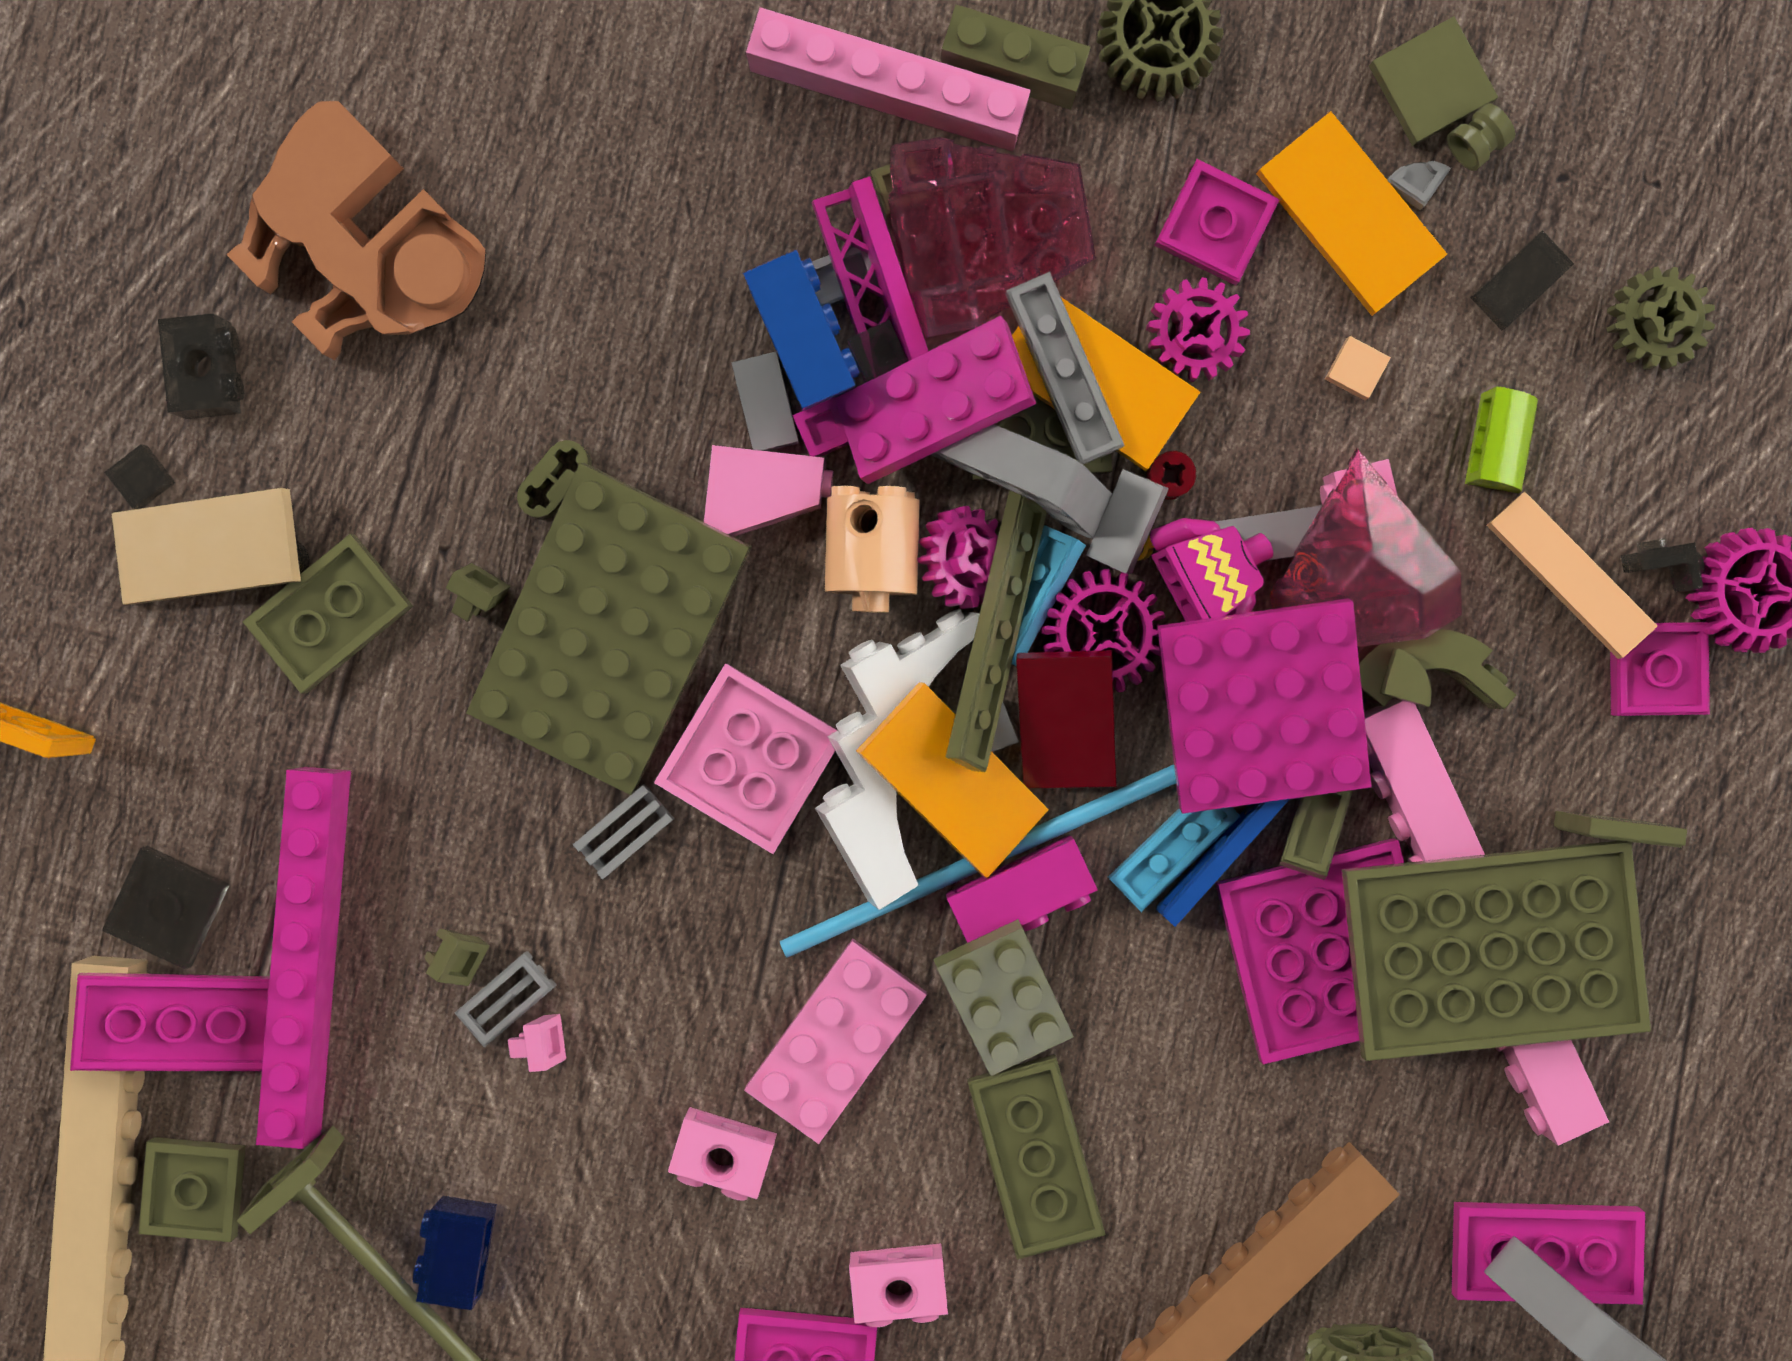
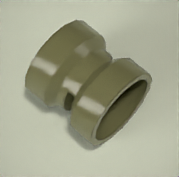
M1486 103L1473 114L1472 121L1469 124H1460L1447 135V143L1453 156L1460 164L1469 170L1476 171L1490 159L1492 151L1502 150L1515 139L1516 133L1511 120L1505 112L1492 103Z

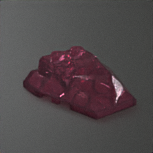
M941 137L899 143L891 146L890 174L893 190L889 193V209L900 267L911 300L914 302L919 324L926 338L974 329L1004 309L1011 308L1005 295L1006 290L1048 272L1051 273L1054 282L1096 259L1080 164L1029 154L1015 156L996 152L997 148L980 146L979 148L954 144V140Z

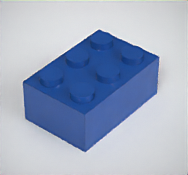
M797 250L743 273L802 411L854 389L855 383L853 379L859 377L858 374L860 373L849 347L840 351L834 336L840 333V326L830 303L820 305L815 292L821 290V282L811 259L808 258L801 261Z

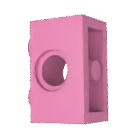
M689 1107L682 1123L668 1172L677 1175V1179L680 1182L689 1186L702 1187L705 1183L721 1188L722 1194L735 1200H747L748 1197L758 1199L777 1133ZM717 1148L726 1149L731 1153L734 1161L726 1166L718 1165L711 1159L710 1152Z
M941 1244L850 1252L849 1271L855 1324L865 1323L869 1327H883L891 1324L893 1320L911 1318L914 1322L926 1323L938 1319L939 1315H948ZM902 1280L907 1282L911 1289L905 1294L896 1295L891 1293L887 1286L893 1281Z

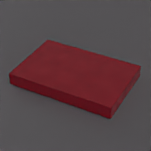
M1112 650L1017 653L1016 666L1023 784L1027 788L1116 787Z

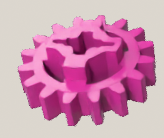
M1203 277L1199 280L1195 289H1192L1187 279L1182 280L1179 284V294L1168 288L1162 295L1167 305L1155 303L1151 310L1159 320L1149 321L1146 325L1147 331L1157 333V337L1148 344L1149 349H1161L1162 355L1157 362L1163 365L1170 361L1174 364L1171 372L1175 375H1178L1183 369L1187 370L1189 382H1194L1198 378L1200 371L1204 372L1208 380L1214 379L1217 376V365L1227 372L1234 365L1229 355L1240 357L1245 351V348L1237 343V340L1246 339L1250 335L1249 329L1239 327V323L1248 316V312L1245 310L1235 311L1233 307L1240 298L1238 294L1226 299L1222 295L1225 288L1224 283L1220 282L1214 290L1208 289L1207 278ZM1192 301H1203L1211 304L1212 307L1196 306ZM1170 315L1173 317L1171 320L1176 325V334L1172 341H1170L1168 334ZM1208 319L1212 320L1203 334H1199L1195 338L1192 336L1189 340L1184 341L1185 337L1190 333L1189 330L1192 326H1197L1200 323L1203 324ZM1224 319L1227 325L1225 345L1223 344L1225 340L1220 335L1221 321ZM1185 352L1199 353L1203 360L1191 359L1183 354Z
M969 506L940 512L937 514L938 520L926 524V528L931 536L919 539V544L927 550L926 555L918 557L917 560L918 563L928 567V571L921 578L923 582L934 581L935 586L931 594L934 597L945 596L946 606L960 605L961 609L978 607L983 602L999 536L995 533L998 521L996 518L984 521L985 510L977 509L971 511Z

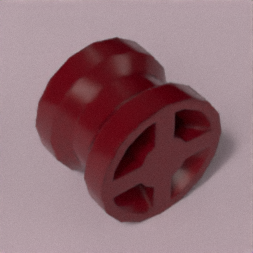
M1167 451L1159 455L1145 474L1146 479L1169 488L1164 501L1175 500L1186 494L1194 486L1197 477L1196 467L1192 459L1179 451Z

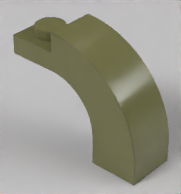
M1446 629L1401 631L1377 639L1358 652L1362 697L1372 706H1385L1392 698L1380 694V690L1393 648H1398L1411 654L1421 663L1425 670L1435 669L1451 676L1488 708L1505 709L1516 696L1506 686L1509 680L1503 673L1489 664L1481 665L1493 650L1475 638L1460 632Z

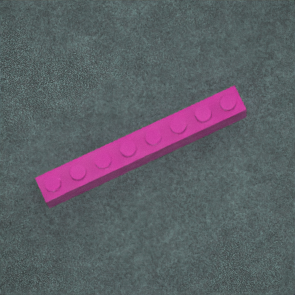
M301 767L286 771L256 1145L303 1149L322 1133L351 770Z

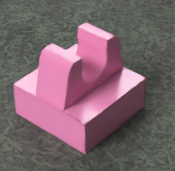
M560 1014L543 1015L523 1025V1032L519 1033V1037L508 1039L510 1058H527L529 1072L546 1071L566 1060Z

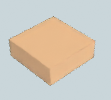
M1349 336L1342 345L1325 380L1365 401L1370 398L1391 357Z

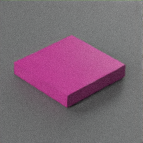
M1196 159L1154 246L1236 286L1240 282L1280 199Z
M1709 622L1655 623L1657 627L1624 658L1617 659L1610 651L1611 715H1710L1709 635L1703 631Z

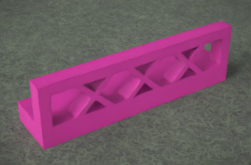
M866 177L854 181L847 190L813 200L812 206L871 380L928 352L871 178ZM850 201L856 221L849 235L831 226L826 208ZM858 228L863 242L854 238V235ZM836 238L845 242L841 252ZM850 245L868 254L871 266L864 280L846 271L843 258ZM873 272L875 273L878 287L869 283ZM851 282L860 286L856 297ZM865 289L883 299L886 310L879 324L861 315L858 304ZM888 317H889V320H890V323H891L893 332L884 327V325H885V323H886ZM866 327L875 331L871 341ZM880 334L897 342L902 361L879 368L873 348Z

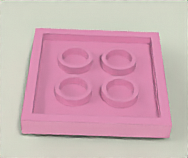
M725 663L654 783L774 854L833 756L835 749L827 736L836 732L837 729Z

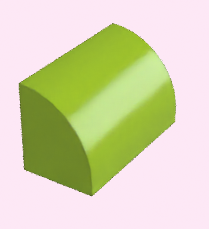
M1499 386L1481 393L1465 484L1513 493L1522 492L1538 399L1535 396Z

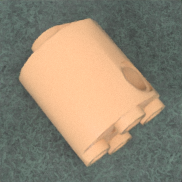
M856 486L832 487L831 496L827 497L825 592L852 594V612L889 613V596L917 595L920 500L915 499V492L906 491V487L880 486L878 487V495H870V492L860 491V487ZM877 514V525L869 532V521Z

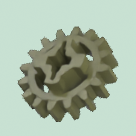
M1657 266L1644 272V276L1638 273L1627 280L1628 287L1624 286L1615 291L1613 295L1621 303L1607 308V313L1617 317V322L1606 329L1608 333H1619L1620 339L1616 341L1613 347L1615 350L1624 347L1630 350L1626 358L1628 363H1632L1642 357L1643 369L1649 370L1660 364L1662 370H1667L1677 366V361L1682 364L1695 358L1693 350L1697 351L1707 346L1708 342L1701 334L1715 328L1714 323L1705 320V314L1715 310V305L1703 304L1701 298L1709 290L1707 287L1698 290L1692 287L1696 277L1694 274H1690L1680 280L1678 279V267L1673 266L1662 274ZM1654 290V293L1648 296L1646 301L1642 303L1637 302L1644 292ZM1684 335L1674 347L1667 348L1668 344L1673 342L1674 336Z

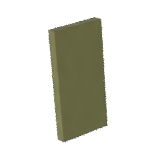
M1056 1055L1014 1065L993 1076L986 1073L968 1078L969 1089L1017 1260L1106 1235Z

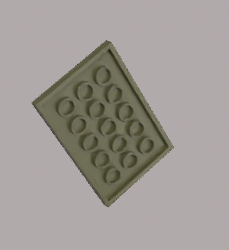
M579 463L466 714L629 795L633 794L639 785L752 546L586 463Z
M1609 841L1342 869L1361 1057L1365 1061L1651 1032L1632 842Z

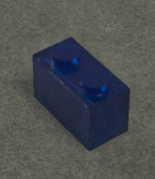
M443 1195L431 1210L427 1209L425 1211L420 1227V1238L426 1239L424 1255L418 1256L413 1271V1284H419L416 1302L472 1310L483 1294L497 1204Z

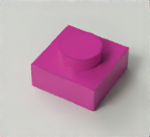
M835 397L792 415L810 456L821 457L849 445Z

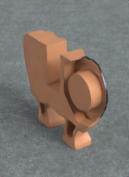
M339 101L317 102L300 117L279 147L269 173L252 194L249 220L242 243L235 246L226 255L257 287L272 294L278 288L279 265L289 245L293 243L305 247L315 268L333 285V289L323 298L313 302L310 310L299 314L292 323L323 355L335 360L341 353L343 337L358 330L373 327L384 335H408L446 323L463 314L473 302L481 286L485 271L486 250L477 237L453 220L424 189L381 231L370 239L351 219L404 168Z

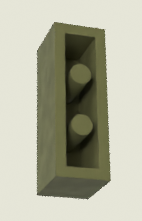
M956 4L942 46L941 63L1030 89L1029 97L1071 110L1091 47Z

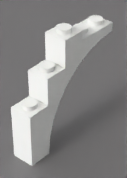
M961 609L949 612L936 621L937 629L925 636L918 632L898 643L899 651L897 653L891 644L883 642L875 644L873 639L868 640L849 651L848 654L851 659L840 665L864 707L866 714L862 715L860 712H855L848 715L836 724L838 730L827 737L854 784L850 787L848 784H842L833 788L823 796L825 802L815 807L866 899L878 910L919 885L903 848L897 820L896 790L856 750L919 682L925 683L929 687L933 679L957 652L974 640L979 613L966 611L962 613Z

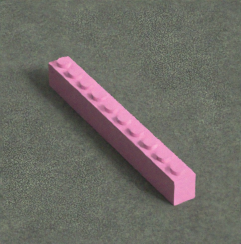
M1394 698L1389 700L1385 706H1377L1364 712L1368 758L1373 773L1370 774L1371 785L1380 799L1386 798L1393 813L1388 816L1390 826L1400 841H1406L1412 857L1408 858V862L1485 855L1416 705ZM1571 1040L1496 1048L1497 1051L1503 1050L1510 1065L1504 1069L1506 1076L1514 1090L1518 1094L1523 1093L1529 1108L1524 1109L1525 1117L1532 1130L1538 1136L1542 1134L1559 1146L1609 1123Z

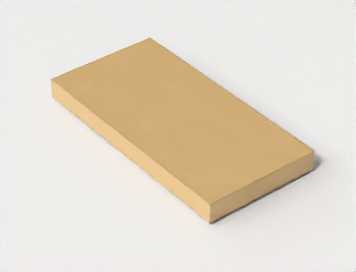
M277 488L112 513L123 605H135L301 582L290 489Z

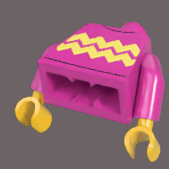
M1181 518L1152 529L1138 561L1152 556L1187 622L1252 612L1256 604L1255 592L1264 585V579L1257 565L1272 558L1274 552L1270 541L1262 533H1258L1243 541L1234 526L1221 529L1214 521ZM1155 548L1158 552L1152 554L1153 549Z

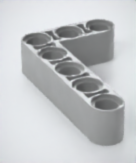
M994 424L930 454L1035 501L1060 524L1090 539L1094 538L1112 496V493L1080 462Z
M1515 1236L1508 1241L1484 1270V1273L1583 1361H1667L1591 1302Z

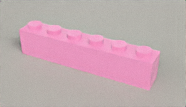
M761 7L759 8L746 50L750 71L1012 152L1016 145L1031 91L1030 89Z

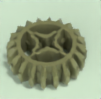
M1108 0L1107 7L1109 11L1101 13L1099 24L1103 29L1098 31L1096 42L1105 46L1099 54L1100 62H1113L1107 72L1109 78H1115L1121 74L1124 76L1120 85L1122 91L1128 90L1132 83L1139 86L1137 91L1139 100L1145 97L1148 89L1154 90V97L1157 103L1163 100L1166 89L1170 91L1175 99L1180 98L1184 92V86L1193 91L1200 84L1199 76L1208 77L1213 70L1210 61H1216L1221 53V49L1216 43L1221 41L1224 31L1222 28L1214 26L1221 18L1220 10H1207L1212 0ZM1156 5L1169 7L1174 10L1163 11L1160 10ZM1130 15L1137 21L1135 28L1140 34L1131 49L1127 46L1123 32V24ZM1190 24L1195 37V52L1190 58L1184 53L1185 45L1180 38L1185 26ZM1153 31H1157V36L1159 32H1163L1165 35L1169 33L1167 41L1164 42L1162 37L1160 41L1154 38L1150 40ZM1155 60L1160 62L1165 68L1150 66L1144 62Z
M1367 1323L1333 1324L1331 1328L1322 1327L1317 1329L1315 1333L1309 1335V1342H1307L1305 1361H1435L1433 1360V1349L1428 1346L1425 1340L1417 1338L1412 1332H1401L1398 1327L1388 1328L1382 1326V1324L1369 1325Z

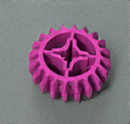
M1753 528L1740 529L1737 534L1734 532L1723 534L1720 537V543H1709L1704 547L1708 557H1698L1693 561L1701 573L1690 575L1686 579L1691 584L1697 585V591L1688 594L1685 598L1691 602L1698 601L1699 608L1694 610L1690 616L1694 619L1705 618V622H1709L1704 627L1703 632L1706 635L1716 633V644L1720 646H1729L1731 644L1732 650L1735 652H1747L1750 649L1753 653H1765L1769 650V647L1772 649L1782 648L1787 645V638L1792 639V537L1788 535L1776 536L1775 530L1768 528L1760 529L1758 532ZM1747 554L1746 564L1740 565L1738 574L1734 578H1726L1733 564ZM1750 585L1749 587H1755L1756 592L1766 594V596H1756L1757 594H1751V589L1740 586ZM1726 598H1727V599L1729 600V602H1730L1731 611H1730V609H1729V607H1728V605H1727ZM1773 603H1779L1773 616L1766 623L1759 626L1761 618H1766L1769 607Z
M1103 569L1099 575V584H1096L1092 573L1087 571L1082 574L1084 588L1081 589L1075 580L1069 579L1065 584L1071 596L1068 598L1061 592L1055 596V602L1062 607L1060 611L1050 608L1047 612L1048 618L1056 620L1055 626L1047 625L1041 627V634H1055V642L1045 644L1043 651H1071L1066 632L1067 622L1071 615L1085 632V641L1080 651H1102L1108 648L1128 659L1123 665L1113 669V686L1116 692H1124L1125 682L1123 676L1127 675L1134 685H1138L1142 682L1141 675L1136 670L1138 666L1147 672L1155 670L1156 667L1153 662L1146 658L1148 653L1161 656L1160 646L1152 644L1153 638H1159L1158 629L1153 630L1152 621L1164 619L1165 613L1164 611L1149 613L1147 607L1154 604L1158 598L1155 594L1146 596L1143 600L1138 597L1145 586V583L1142 581H1137L1128 590L1125 588L1128 582V574L1121 572L1115 584H1111L1110 570ZM1093 594H1109L1120 598L1117 604L1105 615H1098L1090 609L1086 610L1079 604L1082 599ZM1131 608L1138 619L1140 627V638L1137 648L1132 645V642L1128 640L1123 632V622ZM1115 617L1111 623L1114 629L1110 632H1114L1113 639L1116 642L1102 640L1092 647L1096 642L1093 634L1098 632H1093L1094 624L1091 622L1104 624Z

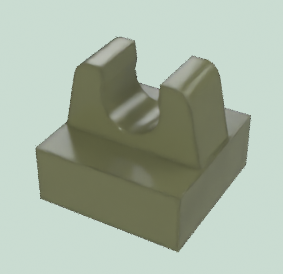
M470 563L453 572L446 586V589L458 595L451 613L469 622L473 614L478 616L482 610L487 612L503 602L511 586L475 564Z
M439 929L436 935L443 941L437 952L427 951L425 954V960L430 965L426 974L440 983L469 986L490 945L476 936L464 935L453 930Z

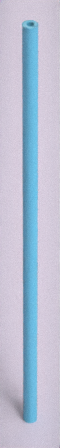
M1174 764L1033 827L1004 860L1176 784ZM961 859L917 879L919 886L880 910L870 902L863 903L781 940V948L787 958L978 873V871L966 859Z

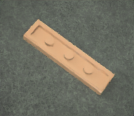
M1525 491L1487 524L1492 532L1617 659L1624 658L1657 627L1652 619Z

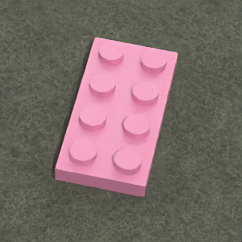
M852 938L747 1083L744 1091L819 1144L927 996V992Z

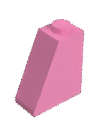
M712 445L704 523L735 537L821 509L822 498L830 497L832 493L833 471L826 470V461L822 457Z

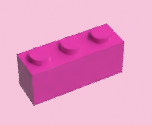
M1068 835L996 869L988 878L981 876L947 892L946 898L967 943L1017 919H1019L1024 931L1035 929L1049 921L1047 914L1063 906L1065 911L1068 912L1091 901L1089 894L1098 889L1075 840Z

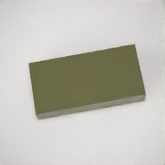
M1352 790L1300 797L1280 860V866L1322 880L1326 879L1353 792Z

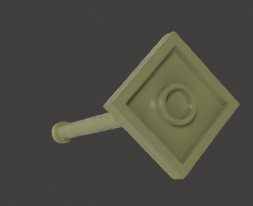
M333 1125L269 1179L238 1218L237 1222L251 1234L288 1201L292 1200L295 1203L299 1200L454 1361H482L314 1187V1184L317 1182L315 1178L323 1172L345 1139Z

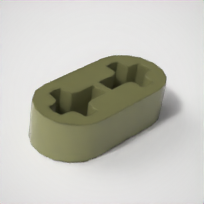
M564 440L557 442L549 449L518 489L517 500L519 507L524 513L536 519H547L553 517L558 512L575 474L572 470L567 469L559 479L555 477L563 467L559 457L564 452L572 455L577 451L579 454L575 459L578 464L586 463L591 466L590 454L583 446L574 441ZM552 481L554 485L546 494V497L550 500L549 505L546 508L537 505L533 509L531 505L534 502V498L530 495V492L534 488L542 491Z

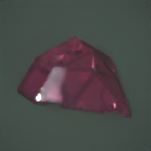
M1356 448L1347 463L1349 466L1336 489L1332 488L1296 548L1294 552L1295 558L1283 578H1278L1271 590V609L1348 598L1353 601L1357 647L1426 639L1462 615L1461 571L1387 482L1384 481L1361 451Z

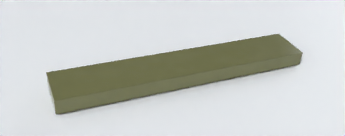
M1009 490L946 753V758L971 771L986 772L1047 514L1035 501Z

